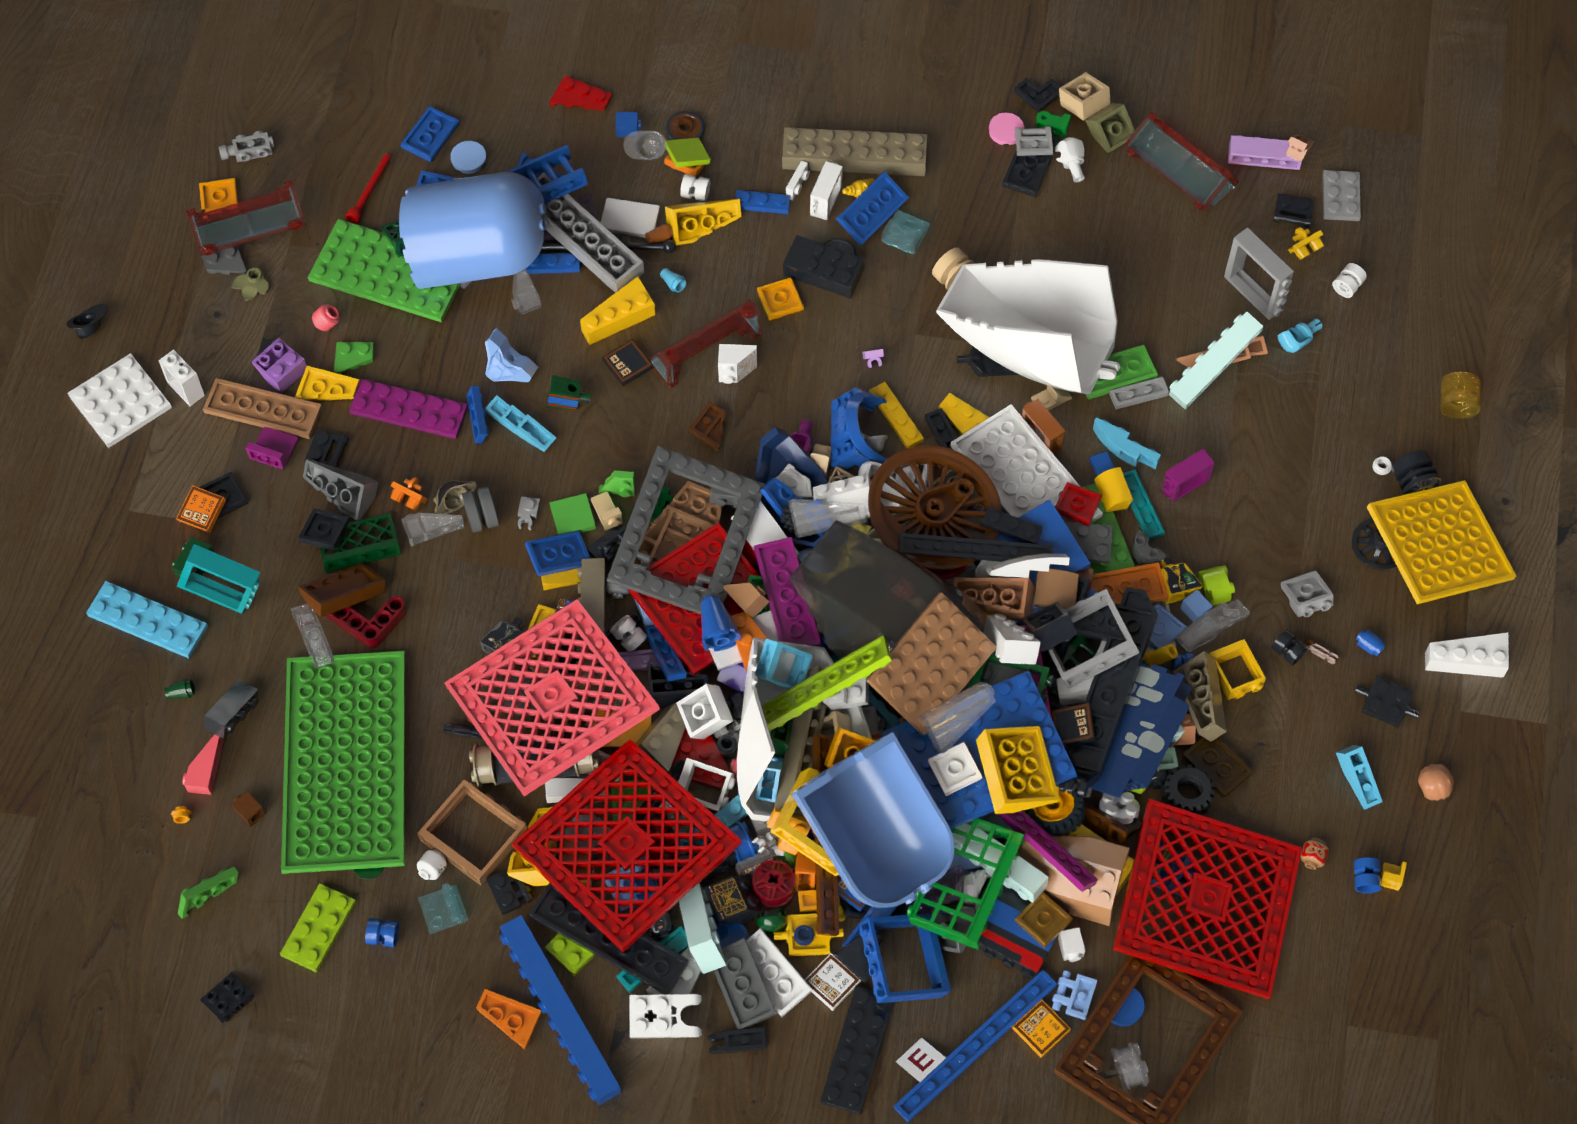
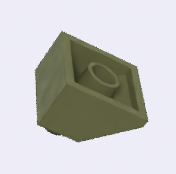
M1112 103L1085 120L1091 135L1107 153L1137 136L1124 104Z

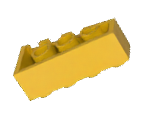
M639 277L634 278L580 319L582 333L589 345L655 316V304Z

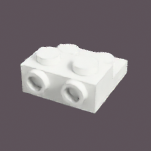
M868 677L856 681L851 687L844 688L837 692L835 696L823 700L824 704L831 710L869 705V683L866 681Z

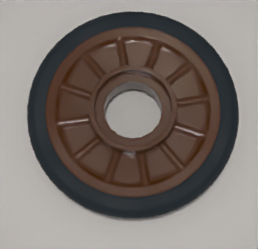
M688 111L674 114L666 124V132L671 140L700 139L705 130L701 117ZM688 125L690 129L684 131L681 129V126Z

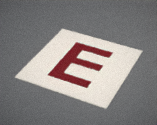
M921 1038L896 1063L921 1082L946 1057Z

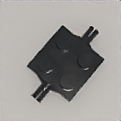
M1376 677L1374 684L1369 690L1358 685L1354 692L1365 697L1362 713L1397 728L1406 715L1418 719L1420 711L1410 708V699L1414 691L1381 677Z

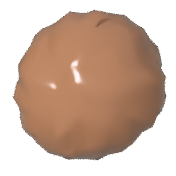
M1430 764L1420 771L1418 783L1425 798L1431 801H1439L1450 796V793L1453 791L1454 779L1449 769L1444 765Z

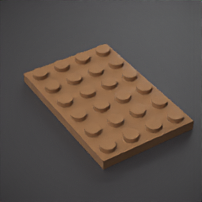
M940 592L890 650L892 661L887 666L872 672L866 681L921 735H925L993 653L996 645Z

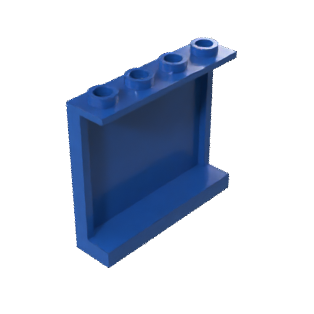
M1050 500L1018 517L1043 527L1037 544L1053 545L1052 554H1066L1070 557L1069 565L1052 564L1049 566V569L1072 573L1084 572L1089 569L1091 563ZM998 533L995 540L1024 543L1001 533ZM1030 570L1029 579L1036 589L1038 571Z

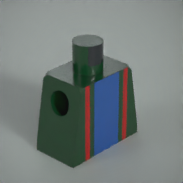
M552 375L547 408L577 410L578 402H590L591 392L580 391V381Z

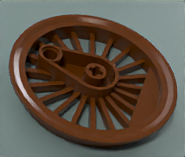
M933 445L910 447L889 457L879 467L871 481L868 492V511L873 527L890 550L912 564L928 569L949 570L960 568L976 561L972 559L898 554V534L906 533L916 525H919V527L913 534H919L922 529H925L923 535H928L929 531H931V535L937 536V531L939 536H945V532L948 537H957L953 533L954 531L963 538L976 539L958 526L961 525L983 533L982 540L995 541L998 536V532L958 518H984L988 507L1002 512L999 494L988 474L976 462L960 452ZM917 464H927L928 490ZM933 465H939L943 467L938 487L934 488ZM911 466L920 491L903 471V468ZM948 469L958 473L953 482L943 485ZM894 473H897L899 477L903 480V482L912 491V493L906 490L898 483H896L890 477ZM884 483L907 499L882 491ZM975 489L980 497L970 499ZM880 498L907 507L884 506ZM983 503L985 512L961 509ZM891 513H900V514H909V515H905V516H901V517L894 518ZM914 520V521H912L911 523H909L908 525L904 526L903 528H902V527L900 526V524H899V523H903V522H907V521Z

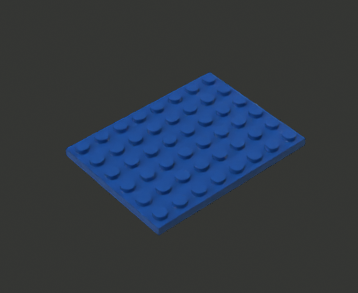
M1029 671L952 702L925 735H921L908 721L881 732L882 737L891 732L894 733L950 829L995 811L976 739L985 729L1040 726L1056 785L1077 777V773ZM964 742L982 779L945 796L928 763V759Z

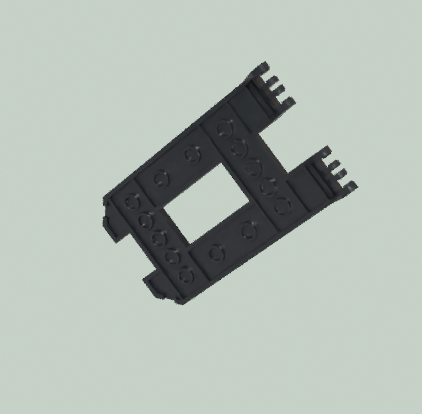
M1079 577L1076 603L1088 598L1087 595L1092 584L1090 579ZM1126 587L1121 603H1114L1139 653L1093 677L1084 703L1090 702L1092 707L1096 741L1068 747L1067 754L1077 773V777L1060 783V792H1065L1067 789V793L1073 794L1076 785L1081 784L1078 789V796L1086 797L1089 788L1101 778L1158 618V613L1144 590ZM1108 605L1073 623L1078 633L1076 635L1106 641L1103 652L1126 641ZM1071 640L1055 645V650L1062 663ZM1041 651L1043 666L1050 668L1051 675H1053L1051 686H1047L1048 698L1050 699L1059 671L1049 651ZM1049 702L1050 710L1070 707Z

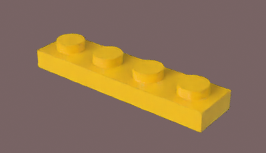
M886 382L869 390V393L886 399L887 403H883L878 407L906 448L914 447L924 442V437Z

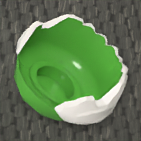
M777 843L769 849L772 856H775V860L786 863L792 871L795 869L796 855L777 849Z

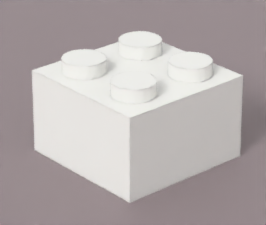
M705 684L676 703L690 738L705 739L733 721L722 691L716 685Z

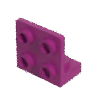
M264 427L255 444L248 442L246 451L249 459L284 470L298 442V437Z

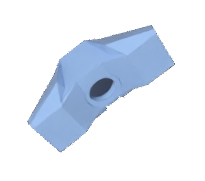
M497 328L493 330V333L485 342L488 356L485 373L487 377L492 381L529 382L538 366L527 356L520 355L512 348L507 337Z

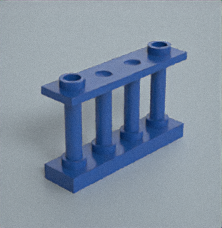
M567 145L507 171L529 178L541 191L544 204L588 185L584 170L582 168L574 170L568 161L571 159ZM562 164L568 174L558 178L553 167ZM546 171L552 181L542 185L536 175Z

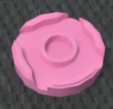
M1000 113L990 121L989 135L998 144L1013 145L1016 143L1014 129L1015 127L1024 129L1023 121L1012 113Z

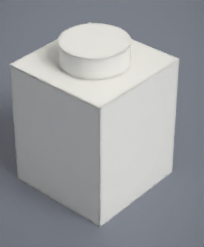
M1080 928L1061 931L1058 935V941L1063 961L1075 962L1084 957L1085 948Z

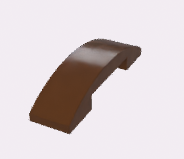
M1085 804L1084 821L1081 820L1082 825L1106 836V841L1125 846L1128 829L1111 815Z

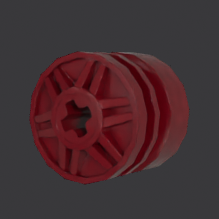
M768 860L761 863L755 869L753 874V891L760 907L765 910L785 909L792 903L795 896V875L786 863L779 860Z

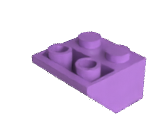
M280 338L275 340L252 361V364L267 383L280 394L299 379L306 369L305 359Z

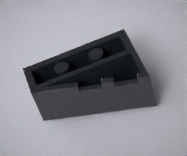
M647 663L649 694L658 704L659 708H665L677 703L705 684H708L707 675L699 673L693 675L689 671H686V678L667 682L661 668Z

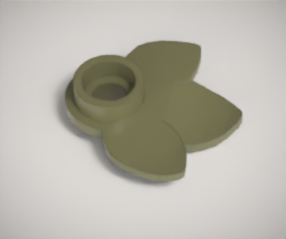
M254 267L250 268L246 274L236 277L232 283V288L242 290L243 298L249 301L254 299L258 293L266 294L269 285L264 279L262 270Z

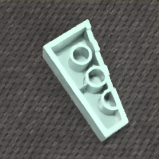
M698 883L679 901L689 949L702 973L705 974L726 966L716 931L717 926L712 917L714 914L710 903H708L709 899L705 890Z

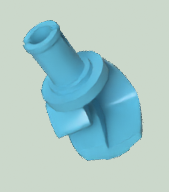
M1314 319L1307 325L1298 323L1295 328H1290L1277 336L1285 351L1290 353L1297 352L1313 340V333L1322 329V323L1315 326L1320 322L1319 319Z

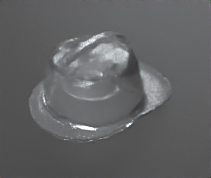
M634 131L627 135L623 146L626 154L632 159L653 160L663 155L666 149V141L663 135L656 131Z

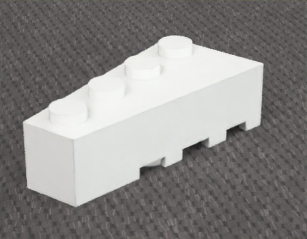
M996 613L995 616L987 615L983 634L996 645L994 651L996 652V657L1000 658L999 661L1001 663L1036 664L1041 642L1033 634L1024 631L1025 628L1017 626L1016 622L1007 619L1006 615Z

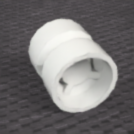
M685 174L681 185V197L689 199L695 197L696 200L706 202L710 190V178L699 177L696 179L694 175Z
M1349 263L1333 281V288L1341 296L1350 298L1366 280V272L1359 265Z
M626 615L614 624L610 632L617 640L621 639L622 646L630 652L637 648L646 639L647 635L640 627H635V621L629 615Z

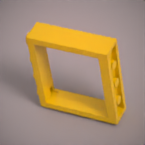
M809 767L800 772L771 832L825 870L837 876L839 874L824 848L788 824L797 807V803L791 794L820 774L818 770Z

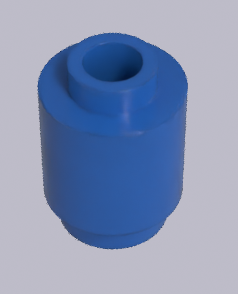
M1369 629L1366 632L1362 630L1356 638L1359 647L1377 657L1386 646L1383 639Z

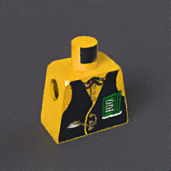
M1165 558L1160 562L1168 599L1164 601V604L1184 600L1194 591L1201 590V583L1185 563L1173 565L1170 558Z

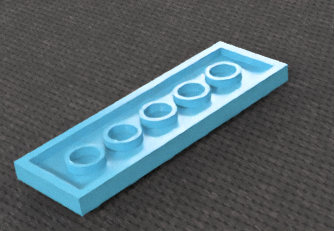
M105 581L86 612L91 618L186 658L191 657L208 628L207 623L107 581Z

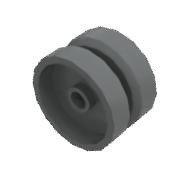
M488 486L478 488L477 495L479 501H476L472 491L461 493L472 533L483 530L482 518H484L489 529L499 526L496 516L497 510Z

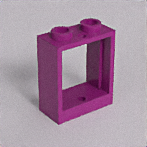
M1204 449L1166 471L1162 491L1172 502L1210 481L1214 461Z

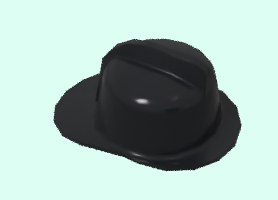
M98 304L88 308L81 314L71 318L67 322V327L74 329L80 339L93 335L100 327V319L108 311L107 305Z

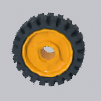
M1058 784L1056 787L1060 798L1059 802L1027 809L1025 813L1049 835L1062 836V833L1068 836L1070 835L1069 830L1075 832L1077 830L1076 826L1080 827L1082 824L1081 820L1084 821L1085 804L1083 797L1078 796L1077 787H1075L1073 794H1069L1067 789L1065 792H1060V784Z

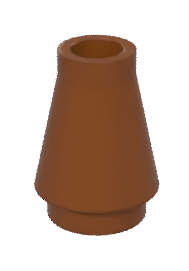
M669 224L658 226L645 233L646 241L648 243L663 242L673 238L672 227Z

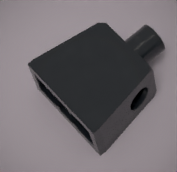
M876 932L878 944L880 945L884 939ZM858 935L837 951L834 956L855 974L861 982H866L870 976L869 964L864 953L863 939L861 935Z

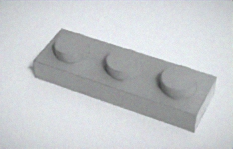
M1160 377L1110 390L1109 395L1116 410L1166 397L1169 395V391L1164 378Z

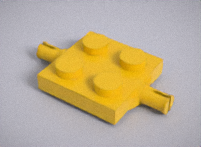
M817 913L787 915L786 931L774 932V940H786L789 946V956L829 955L831 937H843V928L839 929V935L837 936L817 935ZM801 925H807L814 931V940L807 946H801L794 940V932Z

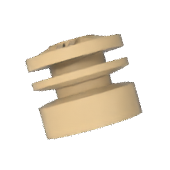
M953 248L938 260L932 270V275L941 284H945V288L948 290L962 265L975 263L972 260H968V256L960 248Z

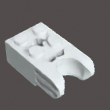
M698 994L630 995V1038L702 1036V1030L699 1027L688 1026L681 1020L683 1009L688 1006L699 1005L702 1002V996ZM649 1011H653V1014L657 1015L653 1022H649V1019L645 1018Z

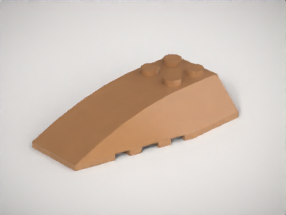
M688 481L673 498L672 502L666 506L660 516L654 520L649 529L646 530L639 551L651 555L648 567L719 523L722 506H716L714 503L709 502V489ZM636 559L634 563L640 565L641 561Z
M1050 835L1098 879L1095 886L1081 892L1026 840L1024 845L1020 844L1018 856L1048 876V886L1043 891L1056 904L1070 910V915L1110 926L1115 908L1113 905L1122 870L1127 862L1129 847L1088 836Z

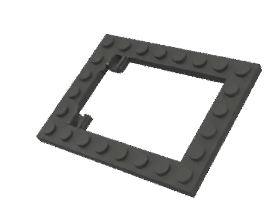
M657 446L609 572L607 582L700 615L701 602L706 596H718L724 603L727 592L723 587L731 583L762 496L760 489L765 484ZM668 472L741 497L713 576L710 577L699 573L694 587L690 585L684 587L651 575V572L646 570L651 555L639 551ZM636 559L641 561L640 565L634 563ZM703 584L709 585L708 589L702 587Z

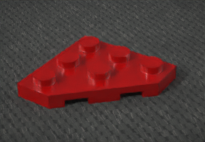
M685 727L671 768L678 759L685 762L686 758L730 772L712 736L710 735L705 739L690 738ZM696 766L690 782L722 791L726 776Z

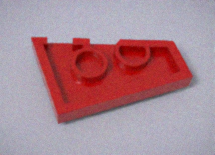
M564 76L550 99L549 105H565L568 108L579 106L584 109L605 111L613 96L610 92Z

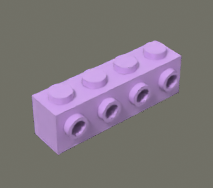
M1231 135L1228 153L1229 164L1300 170L1302 161L1300 162L1286 155L1290 146L1287 140Z

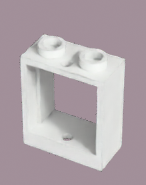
M825 161L811 193L810 215L828 220L842 188L843 166Z
M174 349L159 360L167 383L189 406H192L205 396L197 373Z
M686 758L678 782L686 790H688L696 766L726 776L717 805L697 799L705 807L716 811L721 810L729 802L727 795L729 789L732 790L735 785L736 779L733 778L734 774Z

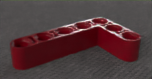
M393 596L370 621L350 607L333 612L325 617L367 647L376 648L405 617L407 610L404 600L399 596ZM396 606H400L397 610L393 609ZM342 613L346 614L344 617H338ZM388 620L387 623L381 624L382 621ZM355 624H361L357 628L353 627ZM371 634H375V635H376V636L373 637V638H368V636L371 635Z

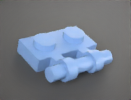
M1063 971L1062 977L1059 978L1057 983L1059 985L1057 993L1052 998V1010L1059 1012L1061 1005L1067 1006L1065 1014L1085 1020L1097 980L1077 974L1076 981L1070 980L1071 973ZM1067 988L1073 989L1070 998L1064 996Z

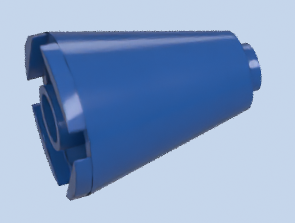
M706 596L701 602L703 648L706 651H709V648H714V652L734 647L736 645L735 641L739 640L740 642L741 634L718 596Z

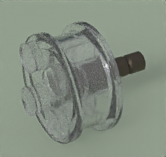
M1133 1042L1128 1043V1047L1119 1050L1112 1048L1111 1052L1115 1068L1104 1071V1073H1098L1104 1079L1118 1076L1126 1093L1130 1092L1133 1087L1139 1085L1146 1087L1147 1083H1150L1145 1060L1141 1061L1139 1056L1141 1055L1140 1048L1137 1043L1133 1044Z

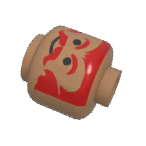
M1312 838L1304 843L1300 859L1305 863L1304 866L1309 869L1321 868L1326 863L1329 848L1323 840Z

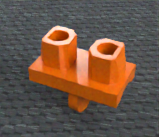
M413 477L411 480H404V484L408 485L407 488L393 481L391 487L394 489L390 497L391 499L401 503L406 494L410 497L405 506L415 511L421 502L426 503L427 498L414 492L415 490L421 491L423 488L418 485L419 479L417 477Z

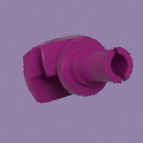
M803 419L799 431L793 432L791 437L809 455L813 442L809 433L813 423L808 420L806 426L807 419Z

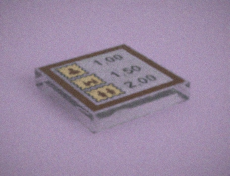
M773 848L736 863V876H747L748 880L753 879L755 869L761 863L768 860H776Z

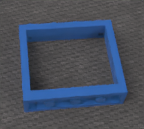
M932 913L917 914L916 916L930 921ZM907 915L870 917L859 924L860 935L864 943V953L869 964V974L874 985L873 991L878 1003L942 998L951 992L937 934L910 924ZM917 927L932 989L900 992L889 991L875 932L876 929Z

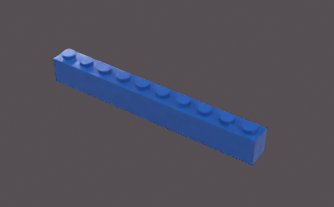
M522 915L500 926L501 934L499 937L503 945L508 944L511 949L508 953L512 961L519 963L521 967L518 969L523 980L528 979L530 983L528 988L532 996L537 995L540 1000L537 1004L542 1013L548 1014L550 1018L547 1020L552 1031L557 1030L559 1034L557 1039L561 1047H566L570 1054L567 1057L572 1066L577 1065L579 1072H577L578 1077L582 1083L586 1082L590 1088L587 1092L591 1100H596L601 1105L621 1093L619 1084Z

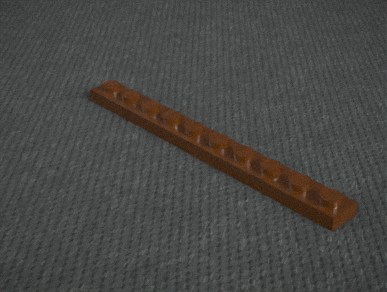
M815 734L812 736L813 769L818 770L820 773L829 768L824 765L834 738L832 735ZM815 835V843L822 847L821 843ZM816 863L817 935L837 936L839 935L838 875L834 876Z

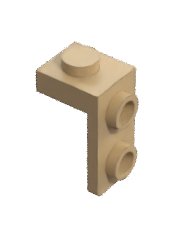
M608 492L591 498V503L605 531L623 524L619 507L615 508Z

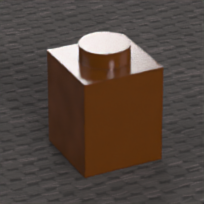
M247 791L243 795H238L231 804L234 811L250 827L265 815L263 807Z

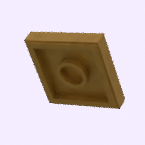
M1044 892L1039 895L1034 903L1031 902L1015 918V922L1044 948L1073 920L1068 913Z

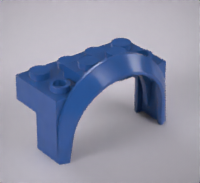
M855 387L831 401L832 468L837 466L847 470L854 465L861 467L867 461L883 464L887 460L867 444L858 423L859 407L874 412L875 407L887 403L885 398Z

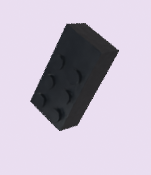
M796 235L783 263L784 276L850 299L864 271V258Z

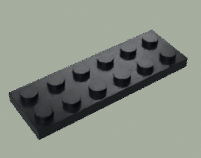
M855 986L820 1100L821 1104L857 1115L861 1114L894 1002L878 1003L873 990Z

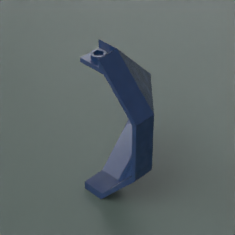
M774 427L761 438L755 481L766 484L772 478L779 476L790 463L795 467V470L810 479L812 496L813 487L828 483L829 480L823 470L785 430ZM762 494L760 501L788 538L792 537L793 543L833 551L847 540V523L836 525L838 530L832 528L821 537H819L815 529L802 536H791L792 533L788 534L786 532L788 529H783L782 526L785 524L781 523V518ZM812 497L811 500H806V501H808L809 504H810L811 502L814 501V497Z

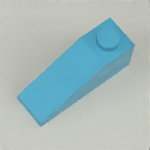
M1352 745L1336 752L1342 771L1363 809L1383 802L1363 747Z

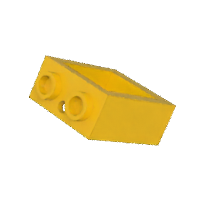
M1245 639L1209 653V655L1216 659L1219 684L1228 700L1233 698L1239 699L1247 692H1256L1262 689L1266 678ZM1241 655L1254 680L1232 689L1219 664Z

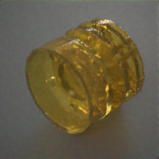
M1453 372L1441 379L1440 393L1442 396L1440 398V410L1442 414L1450 418L1465 419L1473 417L1480 412L1481 381L1478 376L1469 372Z

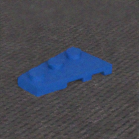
M772 478L760 489V492L779 517L781 513H784L782 509L787 504L798 500L806 502L804 498H799L793 493L792 489L777 478ZM797 511L795 513L796 522L802 525L803 517Z

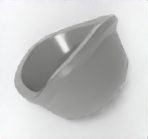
M862 433L867 444L875 452L880 453L883 450L888 435L870 437Z

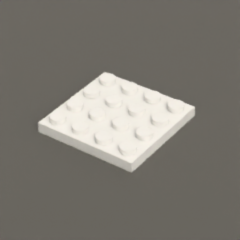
M131 353L68 392L70 399L108 448L172 408L169 401Z

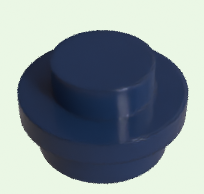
M801 925L794 932V940L801 946H807L814 940V931L807 925Z

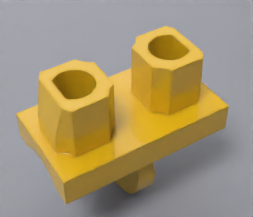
M1297 228L1293 240L1295 242L1299 240L1300 242L1293 245L1288 251L1290 254L1295 252L1300 260L1310 254L1306 245L1309 244L1313 252L1324 246L1320 238L1323 233L1319 230L1307 237L1310 234L1309 229Z

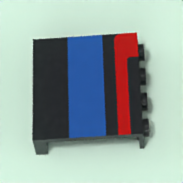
M1003 885V892L1001 896L997 897L994 913L990 914L987 920V929L980 936L979 950L984 952L983 954L988 958H996L1002 961L1004 966L1019 970L1023 976L1034 978L1038 974L1055 939L1044 948L1015 922V918L1031 901L1022 899L1014 889H1009ZM1060 906L1066 913H1070V910Z

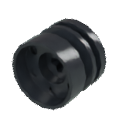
M1424 450L1414 451L1402 456L1391 467L1396 480L1400 482L1399 486L1403 490L1404 495L1435 488L1441 483L1436 469L1432 467L1433 462L1428 452Z

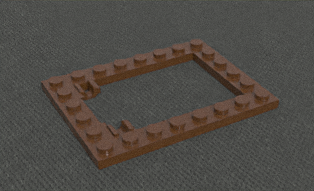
M1130 955L1055 1067L1053 1073L1131 1124H1173L1243 1011L1181 971ZM1144 973L1214 1019L1166 1095L1163 1096L1151 1089L1142 1103L1096 1073L1105 1057L1093 1049ZM1088 1057H1090L1091 1059H1093V1062H1092V1063H1090L1089 1061H1087V1058H1088ZM1154 1100L1160 1103L1158 1107L1153 1104Z

